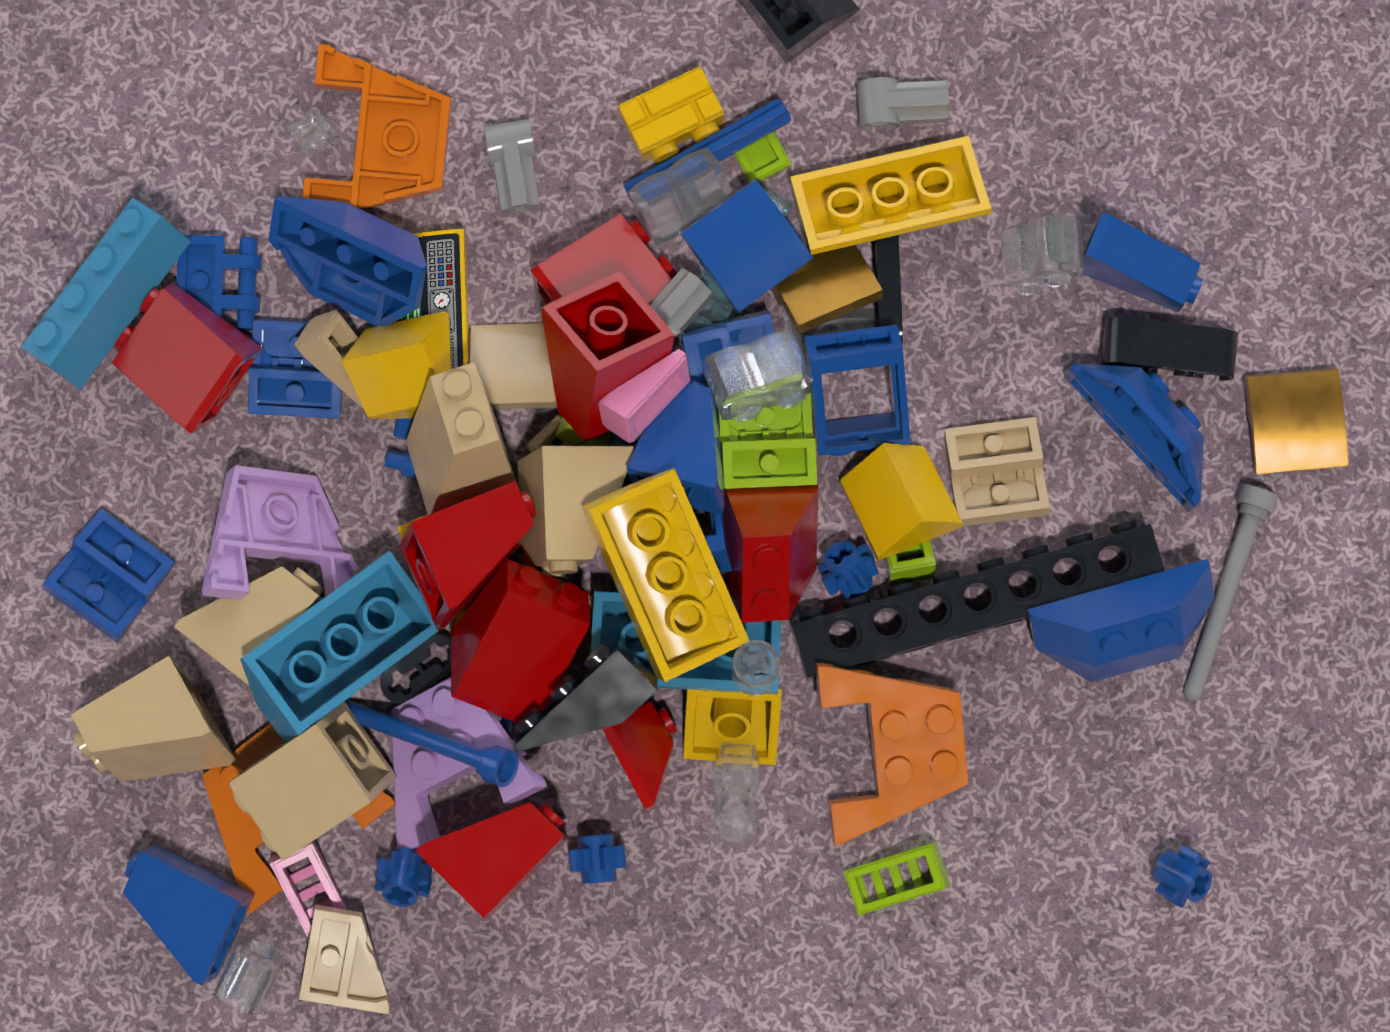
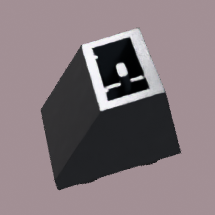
M738 0L786 64L859 11V7L853 0Z

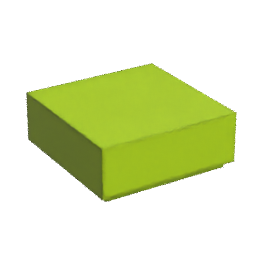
M774 132L733 154L748 183L754 179L760 183L791 167V162Z

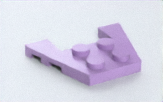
M235 465L226 473L202 587L203 596L235 600L243 599L250 592L245 556L320 565L325 597L355 576L354 572L358 570L352 554L344 552L336 535V531L340 527L317 476Z
M451 678L391 709L392 717L473 747L484 749L485 747L499 745L515 751L519 758L517 774L508 786H498L503 803H516L547 787L540 772H533L524 759L526 752L524 750L518 751L514 747L515 740H511L500 724L501 716L451 697ZM392 737L394 773L397 775V778L394 780L397 849L410 848L417 850L422 844L440 837L428 794L476 770V768Z

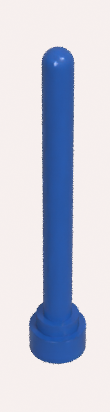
M345 700V703L362 726L475 767L477 773L480 774L485 782L499 787H506L517 774L519 758L515 751L499 745L479 749Z

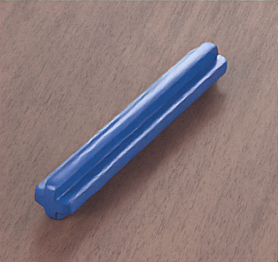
M776 99L627 182L624 185L625 191L635 207H640L789 124L791 121L790 114L784 103L780 99Z

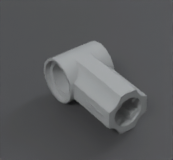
M876 77L864 79L857 83L859 125L863 131H871L873 126H887V130H894L899 128L901 124L948 122L947 80L898 83V80L894 78Z
M525 119L484 126L490 165L494 166L496 188L502 214H515L541 208L533 159H536L530 120Z
M684 268L676 274L650 305L675 334L671 353L675 352L682 342L681 335L684 334L683 331L714 296L713 292L698 277Z

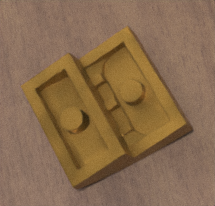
M855 245L813 254V259L770 289L778 305H783L798 334L883 299V289Z
M1338 368L1245 376L1248 422L1251 425L1252 459L1256 474L1348 466L1344 403Z

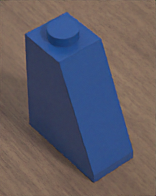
M1102 212L1092 231L1076 271L1178 313L1185 302L1193 305L1203 282L1202 278L1196 276L1201 264L1200 262Z
M690 381L643 431L627 465V471L631 484L674 468L692 508L722 515L725 508L718 413L711 388L705 387L698 382Z
M159 844L143 849L141 852L137 851L130 859L125 870V876L129 879L123 894L194 982L204 985L217 978L255 894Z

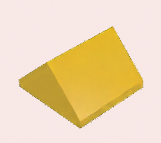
M445 311L363 331L341 362L368 418L373 420L418 410L429 377L451 370L449 313Z
M883 443L840 479V485L878 561L963 527V522L924 446Z
M778 689V694L687 690L683 759L776 765L782 689Z

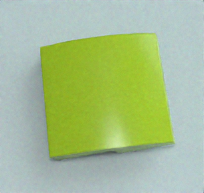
M811 391L716 395L724 489L817 485L816 440L813 438Z

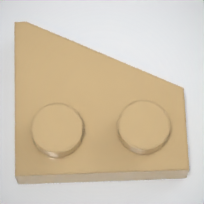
M315 904L299 1000L389 1014V997L362 912Z

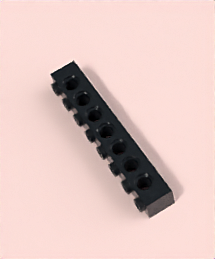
M1137 520L1127 521L1110 527L1112 535L1094 539L1092 532L1066 539V548L1049 552L1048 545H1042L1022 551L1021 556L1023 560L1005 564L1003 557L977 564L978 572L960 577L958 570L931 577L933 585L915 589L914 582L898 585L887 589L889 597L871 602L869 595L855 597L842 602L844 610L826 614L824 607L798 614L799 622L791 624V632L805 681L816 679L815 663H826L838 668L852 669L1029 619L1027 609L1165 571L1152 526L1148 524L1139 527ZM1109 549L1119 554L1122 561L1119 572L1109 573L1100 567L1098 556L1101 551ZM1059 562L1072 564L1077 571L1076 583L1069 586L1060 584L1054 577L1053 570L1055 564ZM1016 574L1027 576L1033 584L1032 595L1027 598H1019L1013 595L1009 589L1010 577ZM970 587L982 588L989 598L987 608L980 611L970 609L964 601L965 590ZM927 599L938 601L944 609L943 619L937 623L924 621L919 614V605L922 601ZM886 611L896 615L900 623L899 631L891 636L880 634L874 626V617L877 614ZM845 624L851 627L855 633L854 644L848 648L834 646L829 639V631L833 626Z

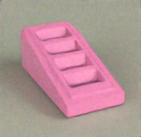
M680 349L676 350L604 396L598 402L602 424L628 443L633 442L690 382L686 353Z
M315 840L284 861H282L277 853L271 856L270 866L308 939L310 938L311 918L314 915L315 905L306 909L303 901L326 891L329 898L316 905L348 910ZM306 857L309 858L311 864L289 874L287 866ZM317 873L320 881L297 891L294 884Z

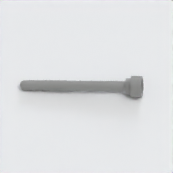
M1247 484L1242 485L1237 503L1241 505L1238 513L1242 514V518L1184 687V696L1190 701H1196L1202 696L1259 523L1266 520L1267 514H1273L1278 495L1268 490Z

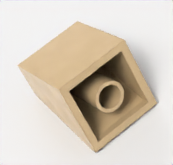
M472 362L430 376L406 440L428 515L516 481L495 414L476 363Z
M541 446L517 461L518 488L521 493H528L536 511V518L533 519L535 524L521 545L522 565L533 567L553 578L564 579L565 574L578 572V566L593 559L598 543L581 506L621 489L628 472L627 465L634 452L633 446Z
M281 566L250 582V592L243 599L220 598L179 619L174 627L249 685L240 659L323 599L320 595L323 593L324 588L299 567L291 574Z
M167 656L71 714L78 728V731L73 733L72 736L86 758L91 757L101 773L108 769L120 782L230 766L237 761L196 686L170 656Z
M344 701L300 735L282 743L242 771L228 784L233 790V798L238 807L243 812L250 814L260 828V835L265 845L271 851L277 852L282 861H284L371 803L397 778V775Z

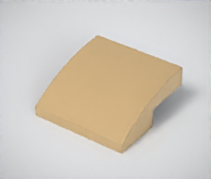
M543 323L471 325L470 363H476L492 409L557 408Z
M1036 417L944 429L954 506L963 522V527L1049 515L1050 504L1043 471V453Z

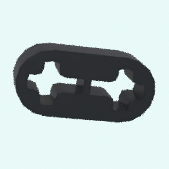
M442 634L433 635L384 671L380 679V688L384 696L391 702L401 705L451 674V652L447 655L450 663L444 668L436 663L424 671L420 665L432 656L429 650L431 645L437 644L440 648L448 645L451 648V638ZM414 669L419 671L420 675L409 683L412 691L405 696L400 691L394 694L391 693L389 688L394 684L391 676L398 671L405 676Z

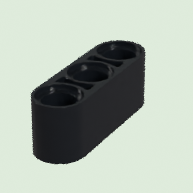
M1108 317L1105 321L1101 365H1128V367H1141L1145 372L1158 373V369L1172 370L1173 375L1202 379L1204 374L1219 376V381L1234 380L1239 334L1233 330L1130 317Z

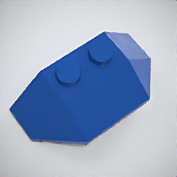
M281 196L274 199L268 240L276 251H281L289 268L309 294L377 327L387 326L420 308L427 264L418 236L346 202Z
M1074 364L1068 369L1064 377L1188 512L1200 503L1204 436L1198 430L1201 427V423L1185 406L1178 408L1169 399L1167 394L1170 390L1164 381L1154 372H1150L1147 375L1141 367Z
M1208 559L1027 609L1034 646L1039 652L1090 682L1180 658L1215 600L1211 567Z

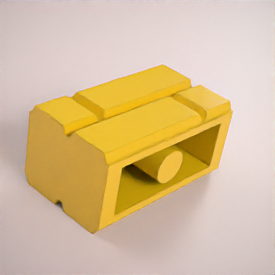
M700 66L618 105V114L642 162L650 158L653 159L654 163L665 161L679 152L677 145L692 138L695 143H699L719 132L718 126L724 123L723 109Z

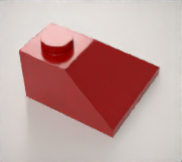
M652 702L640 706L623 723L602 728L647 813L656 807L674 743L670 735L678 732L665 707L656 711Z

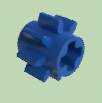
M841 541L829 547L823 556L824 563L817 567L822 575L821 581L828 593L832 596L840 590L846 598H855L865 594L873 584L872 576L879 573L874 564L875 559L868 546L863 544L856 549L850 541Z
M613 834L579 836V849L568 850L570 872H581L582 884L617 881L616 869L626 867L625 845L614 846Z
M1185 845L1181 846L1178 854L1173 851L1165 852L1157 860L1153 870V878L1159 883L1155 891L1164 896V899L1180 908L1184 907L1187 899L1192 902L1200 901L1211 887L1212 874L1206 869L1210 861L1201 857V853Z
M410 848L393 850L389 860L380 857L378 859L374 876L376 877L374 889L375 891H383V898L394 906H411L417 901L418 895L422 897L429 896L432 883V867L427 863L424 864L425 860L416 850Z

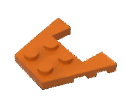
M319 44L314 83L316 88L362 92L352 181L304 177L302 198L346 202L364 210L443 191L452 106L451 98L401 76H394L375 68L372 64L359 58L354 59L340 53L331 46Z
M815 663L818 703L821 708L861 703L868 704L876 793L828 800L832 841L835 845L846 843L969 784L961 695L957 689L901 678L894 679L856 669L853 671L834 667L826 663Z
M271 724L233 751L237 760L230 766L211 768L202 775L238 886L255 894L247 911L249 915L270 901L283 889L278 879L257 852V848L264 844L260 835V828L250 814L243 812L238 807L233 798V790L228 783L242 771L284 743ZM382 791L371 803L352 816L360 827L365 829L394 807L396 803L392 797Z

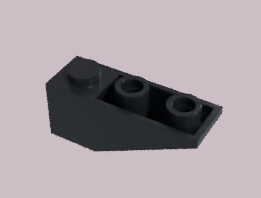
M619 639L609 648L602 644L585 660L584 665L587 669L575 680L568 676L554 688L549 695L553 701L541 712L533 708L519 721L515 727L519 733L516 735L514 747L518 751L623 723L657 691L658 679Z

